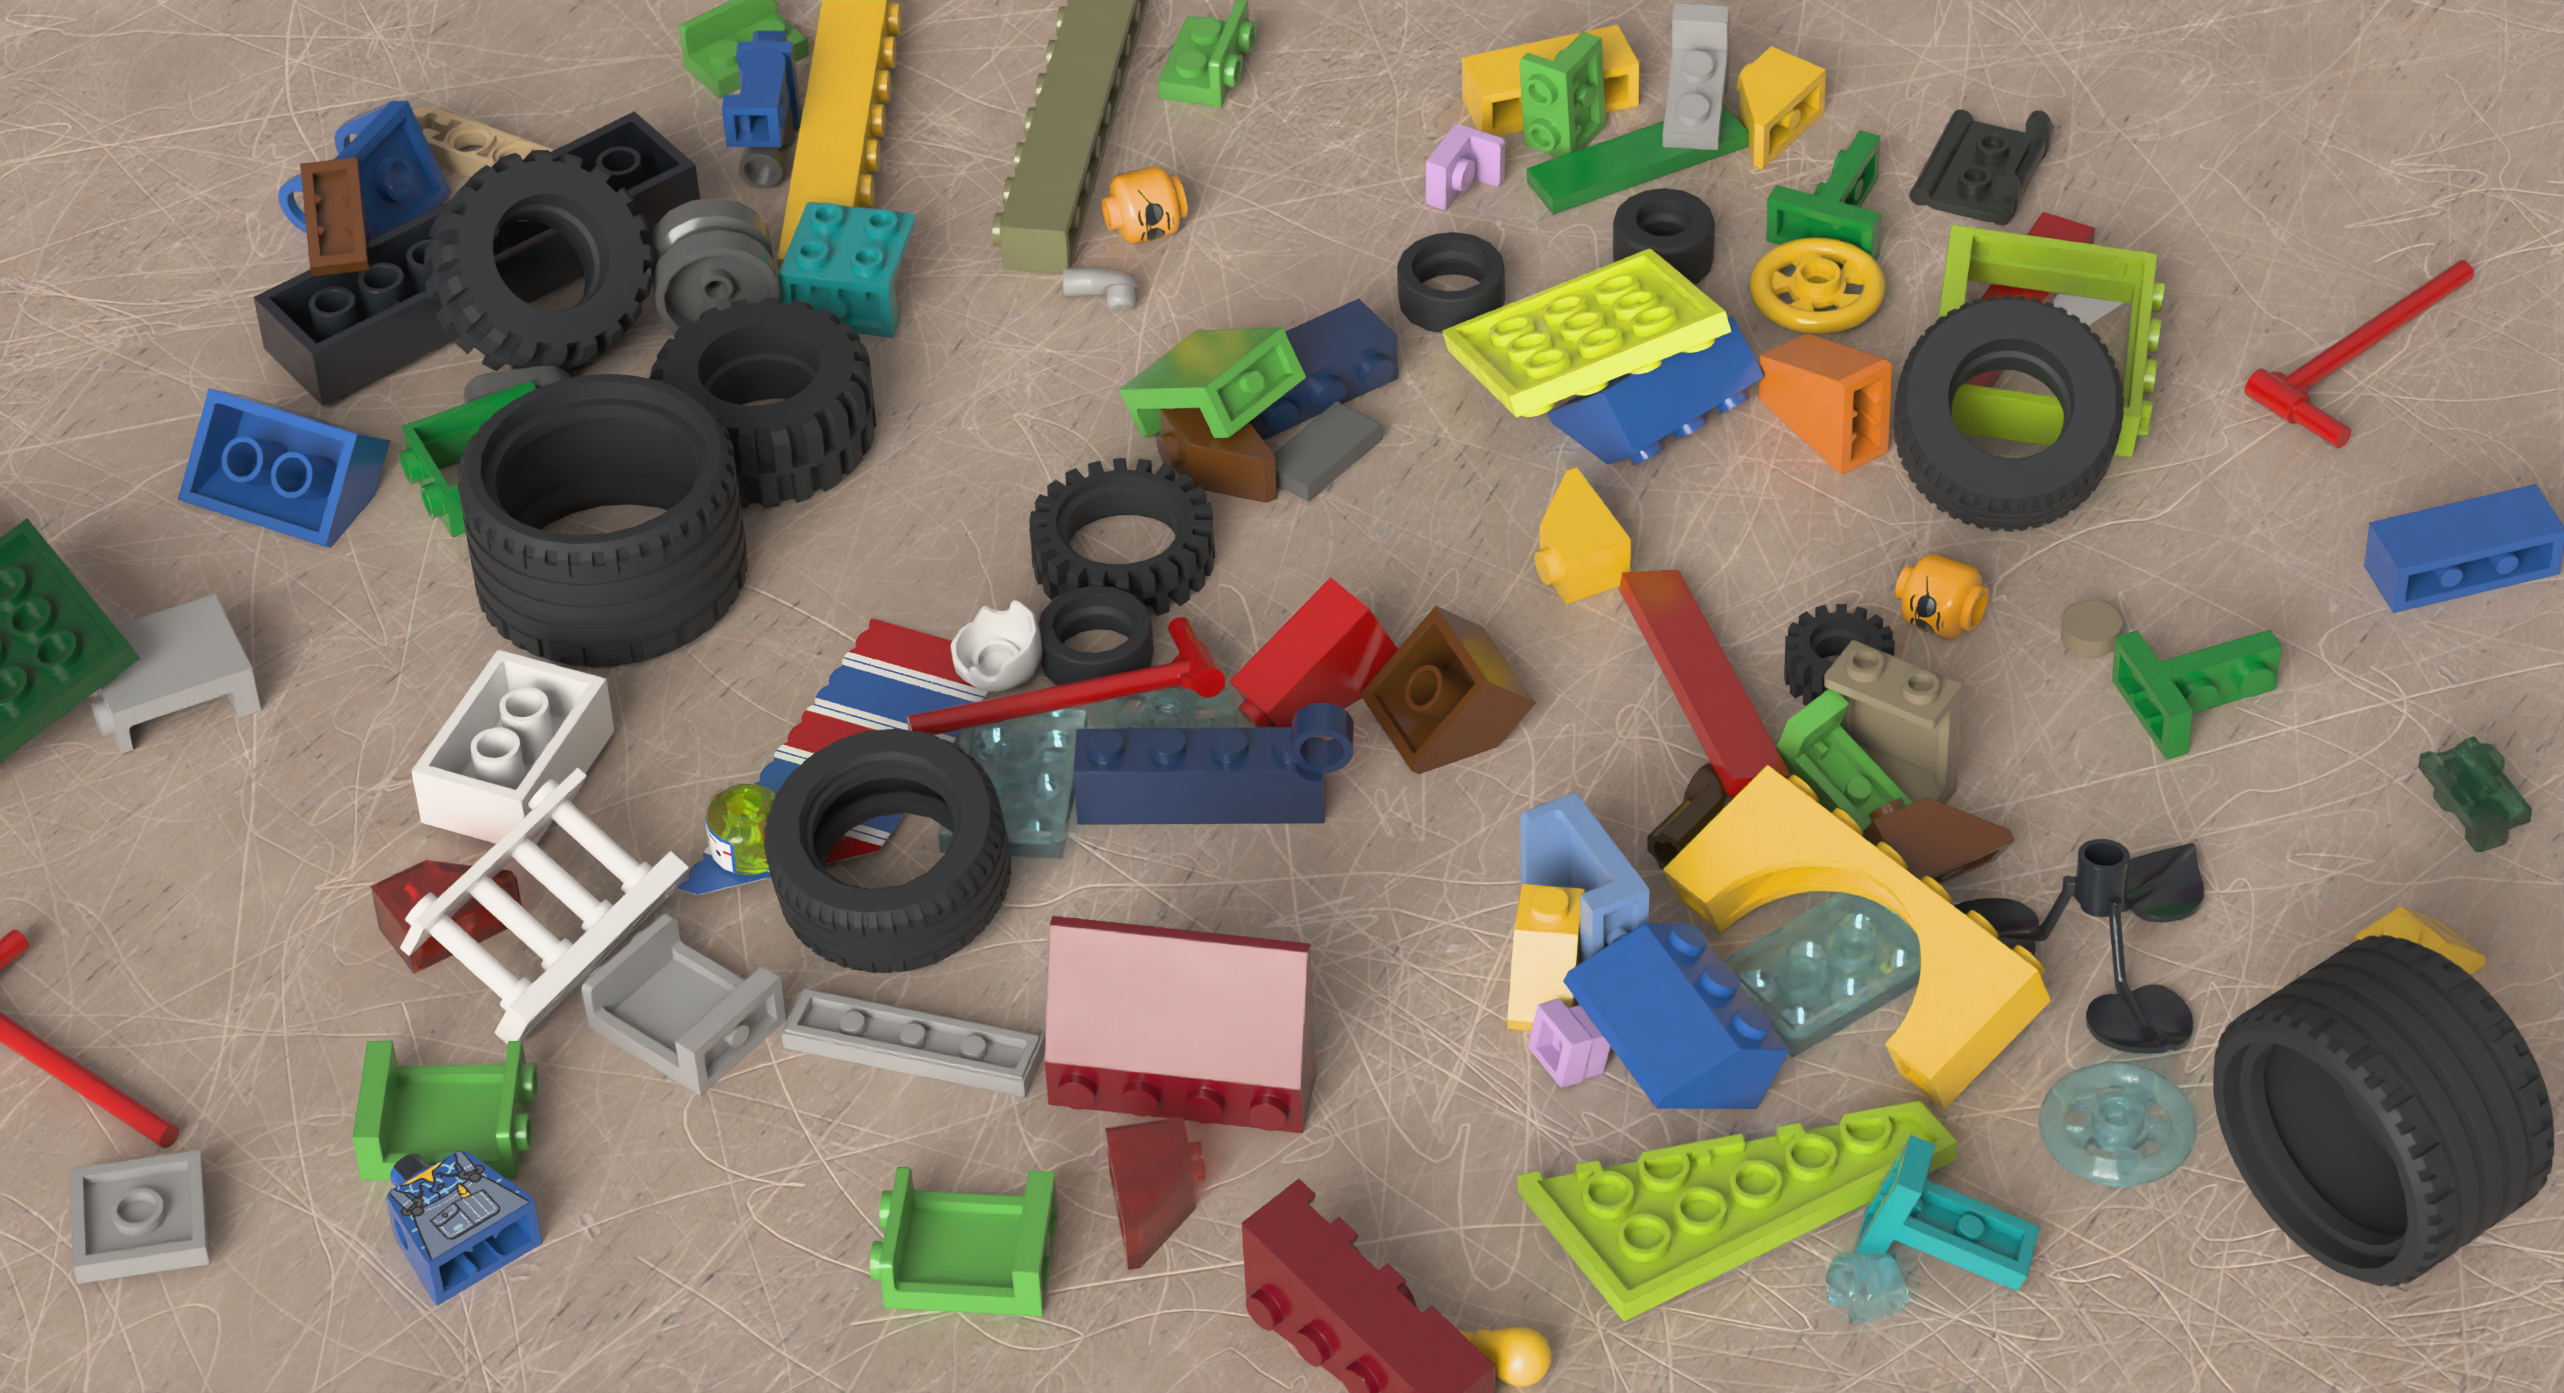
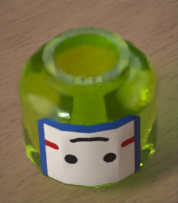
M742 783L734 785L717 794L708 805L705 820L708 845L714 861L724 870L737 875H756L769 871L764 849V827L766 826V818L770 812L771 803L776 798V793L771 789L758 784Z

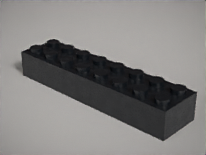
M635 111L551 152L552 161H558L565 153L580 157L582 159L580 168L591 172L598 166L611 175L606 183L616 193L621 188H625L634 200L628 206V209L633 217L643 215L649 229L641 238L642 245L648 244L654 226L670 210L689 201L700 200L696 165ZM447 203L367 241L370 270L312 276L310 269L253 297L264 349L322 406L386 374L392 373L396 369L461 337L453 325L443 329L436 317V314L443 307L440 299L430 300L425 282L433 275V270H428L424 267L425 250L434 241L429 233L435 220L444 211V206ZM529 220L509 221L500 226L494 234L493 256L498 273L506 286L517 297L528 304L584 277L582 263L573 246L562 234L545 224Z

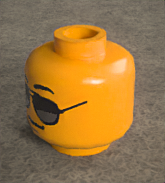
M1160 166L1146 167L1114 176L1110 184V196L1101 200L1103 217L1109 231L1118 229L1122 238L1131 244H1140L1172 236L1178 231L1180 219L1187 217V202L1180 179L1177 175L1169 176L1167 171Z
M1930 553L1924 555L1915 566H1905L1896 583L1895 598L1901 600L1902 617L1909 626L1946 640H1952L1962 635L1965 631L1974 632L1979 626L1987 609L1989 589L1983 586L1982 575L1974 566L1939 553Z

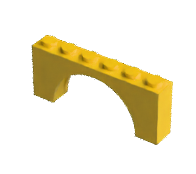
M1767 765L1663 869L1677 899L1721 934L1734 922L1752 910L1776 899L1805 892L1833 891L1854 894L1873 900L1896 913L1918 936L1921 951V972L1913 1003L1905 1019L1885 1045L1898 1073L1945 1110L2049 1004L2051 999L2041 978L2045 973L2043 966L2022 946L2016 945L2011 950L1997 939L1999 937L1994 927L1976 911L1970 910L1965 915L1954 907L1951 896L1934 879L1924 876L1919 880L1908 872L1906 862L1888 844L1879 842L1874 846L1863 838V832L1859 825L1843 810L1835 808L1832 812H1829L1818 803L1819 798L1816 793L1801 778L1791 775L1786 779Z

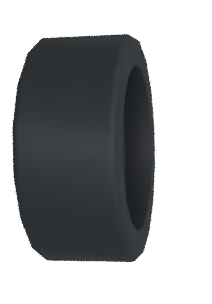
M1458 232L1432 234L1415 241L1402 253L1398 262V299L1401 312L1411 323L1427 331L1442 333V330L1503 307L1505 302V268L1502 255L1490 242L1475 235ZM1453 274L1467 276L1480 282L1465 290L1457 291L1436 290L1423 284L1425 281L1437 276Z
M1088 586L1073 589L1053 599L1041 613L1039 620L1043 651L1041 665L1045 676L1056 686L1151 667L1154 654L1152 622L1147 607L1131 593L1106 586ZM1095 629L1112 630L1128 638L1125 643L1112 650L1097 653L1079 652L1063 644L1067 639L1080 632Z

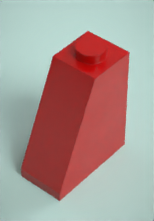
M1330 577L1229 682L1244 700L1237 707L1238 710L1256 728L1270 726L1292 727L1294 715L1307 705L1331 703L1345 709L1362 699L1360 693L1398 648L1371 610Z

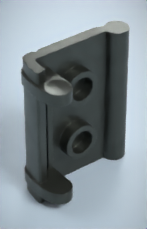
M1963 109L1955 110L1910 191L1911 201L1919 206L1927 205L1935 210L1989 223L1994 222L1997 225H2006L2016 213L2025 189L2041 159L2045 157L2050 147L2054 131V125L2051 123L2050 117L2043 111H2033L2026 121L2024 133L1973 121V117L1968 111Z

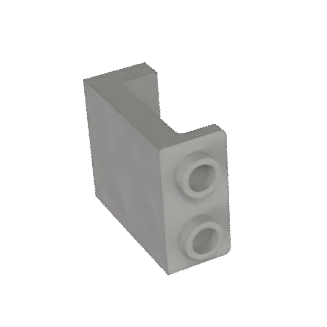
M216 593L116 625L115 627L131 645L140 659L88 697L95 696L97 700L91 703V707L102 737L112 734L121 754L134 750L129 732L131 726L224 695L228 696L238 718L261 711L252 666Z
M664 913L648 928L640 930L625 948L605 965L597 967L582 985L588 1029L699 1096L708 1091L786 1021L780 976L761 966L746 980L685 945L680 939L678 920L668 913Z

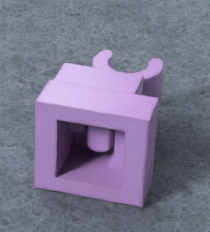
M1560 998L1537 1005L1527 1047L1560 1088L1583 1082V1079L1604 1074L1609 1050L1612 1047L1581 1005L1567 1008Z

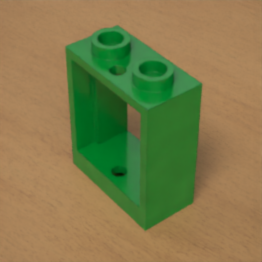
M532 381L402 426L406 450L399 452V460L404 475L411 485L419 483L422 501L431 519L440 517L452 537L466 533L458 484L449 486L439 469L460 462L463 451L468 448V442L479 431V427L508 403L529 391L537 389Z

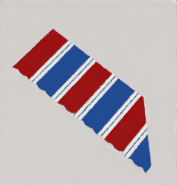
M871 618L869 629L858 636L855 643L856 647L848 651L843 657L842 667L833 671L829 677V685L823 687L817 693L815 704L804 711L801 718L802 722L793 727L789 732L788 742L776 750L774 761L766 765L761 771L760 781L754 783L748 789L746 800L735 807L731 816L732 820L725 823L718 831L717 836L730 842L734 848L737 874L723 869L714 861L708 845L703 853V860L691 868L688 876L689 880L683 882L677 889L701 895L771 878L764 849V827L766 826V818L770 812L771 803L776 798V793L783 786L787 777L815 752L841 738L865 731L884 729L909 730L907 723L908 715L983 701L988 691L972 686L956 673L951 652L952 641ZM962 730L934 736L953 744ZM905 813L875 817L850 829L833 846L826 864L879 852Z

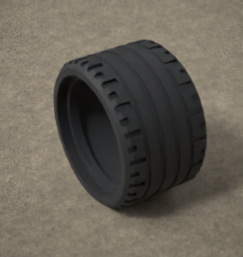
M595 374L564 379L529 391L502 407L490 419L486 420L479 427V431L471 437L468 442V448L463 451L461 466L458 467L457 484L476 594L481 610L486 613V619L491 626L496 627L498 633L503 638L511 640L513 645L530 652L532 655L559 663L591 667L619 666L656 658L681 648L715 626V623L727 614L729 607L739 597V590L744 585L746 579L745 572H747L748 567L734 450L729 432L722 425L720 417L715 412L710 411V407L706 403L696 399L691 393L668 383L634 375ZM631 504L667 510L662 515L635 527L604 534L569 535L541 530L546 525L572 513L600 506Z
M2373 935L2367 936L2362 940L2358 939L2310 969L2306 974L2290 982L2281 990L2270 995L2258 1005L2241 1014L2226 1027V1031L2221 1034L2218 1041L2213 1067L2215 1108L2223 1137L2241 1176L2267 1214L2289 1238L2320 1263L2340 1274L2378 1286L2387 1285L2392 1287L2412 1282L2539 1194V1190L2545 1186L2547 1175L2551 1173L2552 1157L2554 1156L2552 1107L2538 1064L2526 1041L2500 1004L2477 980L2445 956L2423 945L2388 935H2381L2379 937Z

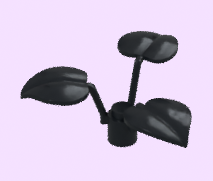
M2095 839L2085 842L2078 850L2076 876H2065L2063 878L2062 891L2041 925H2039V918L2031 908L2012 899L1983 898L1953 905L1965 915L1970 910L1976 911L1994 927L1999 937L1997 939L2011 950L2016 945H2020L2034 957L2036 951L2034 941L2048 939L2072 896H2075L2076 900L2080 903L2081 909L2086 914L2094 917L2109 916L2114 982L2118 994L2099 996L2089 1004L2086 1012V1024L2090 1033L2096 1040L2108 1047L2131 1053L2155 1054L2164 1053L2170 1049L2178 1051L2189 1044L2193 1032L2192 1014L2187 1004L2179 995L2160 985H2147L2133 991L2130 990L2126 980L2121 912H2127L2131 909L2136 916L2149 922L2178 921L2197 913L2203 903L2204 885L2198 868L2197 852L2194 843L2130 859L2128 849L2116 841Z

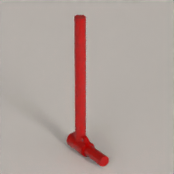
M2459 260L2287 376L2281 372H2268L2264 368L2256 370L2249 377L2245 385V395L2290 424L2298 423L2336 448L2343 447L2351 436V429L2312 405L2308 397V389L2472 280L2474 271L2471 265L2464 260Z
M1177 617L1168 626V632L1179 651V654L1172 660V663L908 715L907 723L910 731L939 735L1177 686L1194 690L1197 695L1203 698H1211L1222 692L1226 679L1209 646L1205 642L1200 641L1189 619Z
M12 929L0 939V971L29 949L27 939L16 929ZM0 1012V1042L160 1147L168 1148L176 1141L179 1135V1128L175 1124Z

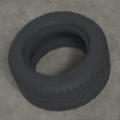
M903 729L871 730L841 738L815 752L803 764L797 767L787 777L783 786L776 793V798L771 803L770 812L766 818V826L764 827V849L770 876L783 916L790 928L793 929L796 937L801 939L805 946L812 948V951L818 956H823L825 960L835 962L839 966L871 973L912 971L938 963L969 945L976 936L980 935L986 929L985 927L991 923L994 914L1001 908V902L1005 900L1006 889L1009 887L1011 880L1012 860L1004 817L994 784H992L991 778L984 772L980 763L975 762L974 757L964 753L962 748L953 745L952 742L939 739V737L932 734ZM902 813L924 816L933 819L953 834L945 855L927 873L899 886L868 889L848 885L824 870L833 846L850 829L875 817Z

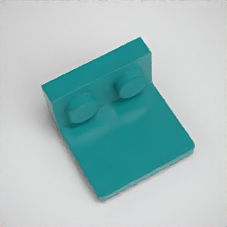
M807 203L778 273L781 303L792 304L794 300L807 302L813 307L814 311L818 312L823 308L833 313L840 319L841 323L845 322L857 334L894 338L899 325L895 278L916 226L915 215L887 209H869L833 203Z

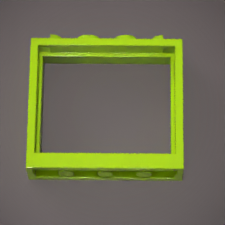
M1951 225L1938 319L1941 316H1947V312L1953 309H1960V306L1965 303L1967 280L2131 304L2122 382L2124 415L2114 455L2132 458L2137 434L2148 436L2153 401L2142 399L2143 393L2152 394L2157 360L2147 358V352H2157L2161 329V319L2152 318L2151 311L2161 312L2165 283L2155 282L2157 253ZM1962 384L1958 388L1952 402L1953 421L1960 433L2051 446L2056 442L2063 428L2064 412L2058 399L2053 396Z

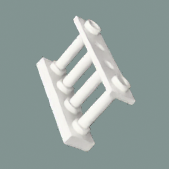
M579 768L575 769L562 783L557 782L554 778L546 782L528 804L532 809L530 813L439 898L432 892L428 893L415 905L405 919L411 925V928L400 948L408 956L415 952L430 936H433L503 999L500 1006L506 1012L494 1033L507 1045L508 1041H520L529 1035L673 895L689 868L672 851L665 855L654 867L647 861L639 864L572 803L587 777ZM555 821L624 883L621 890L626 894L614 906L607 899L602 902L598 901L532 840L549 824ZM513 858L584 921L581 928L586 932L574 944L567 938H564L562 941L556 938L492 880ZM474 897L543 959L540 966L545 972L534 983L526 977L519 980L453 921L451 917Z

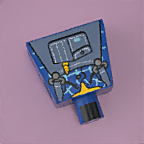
M456 1151L432 1166L420 1154L412 1153L402 1157L391 1170L390 1180L396 1187L389 1191L386 1201L393 1233L430 1298L437 1306L542 1244L534 1199L468 1151Z

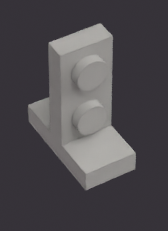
M1674 3L1672 16V56L1663 127V147L1718 150L1724 95H1727L1729 83V6Z

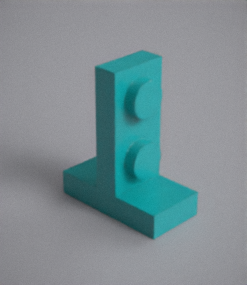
M1910 1135L1864 1211L1851 1260L1876 1269L1893 1240H1896L2018 1291L2028 1276L2040 1226L1927 1180L1935 1144Z

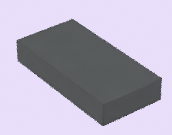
M1336 401L1274 453L1276 485L1309 502L1382 440V424Z

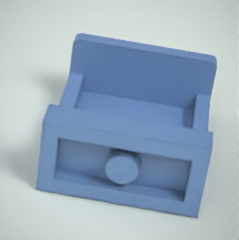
M1577 792L1551 802L1542 803L1521 814V885L1531 884L1585 889V893L1580 894V963L1642 924L1649 923L1648 886Z

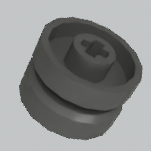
M715 197L692 200L670 210L654 226L647 245L650 244L654 252V264L650 269L657 314L673 333L689 320L693 323L699 321V317L703 312L717 307L720 311L730 308L731 302L747 299L749 304L763 302V298H780L769 229L758 213L738 201Z

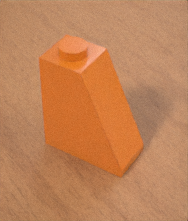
M1808 333L1785 344L1776 346L1772 350L1760 355L1759 367L1765 377L1759 380L1758 399L1839 474L1847 473L1888 453L1892 364L1887 359Z

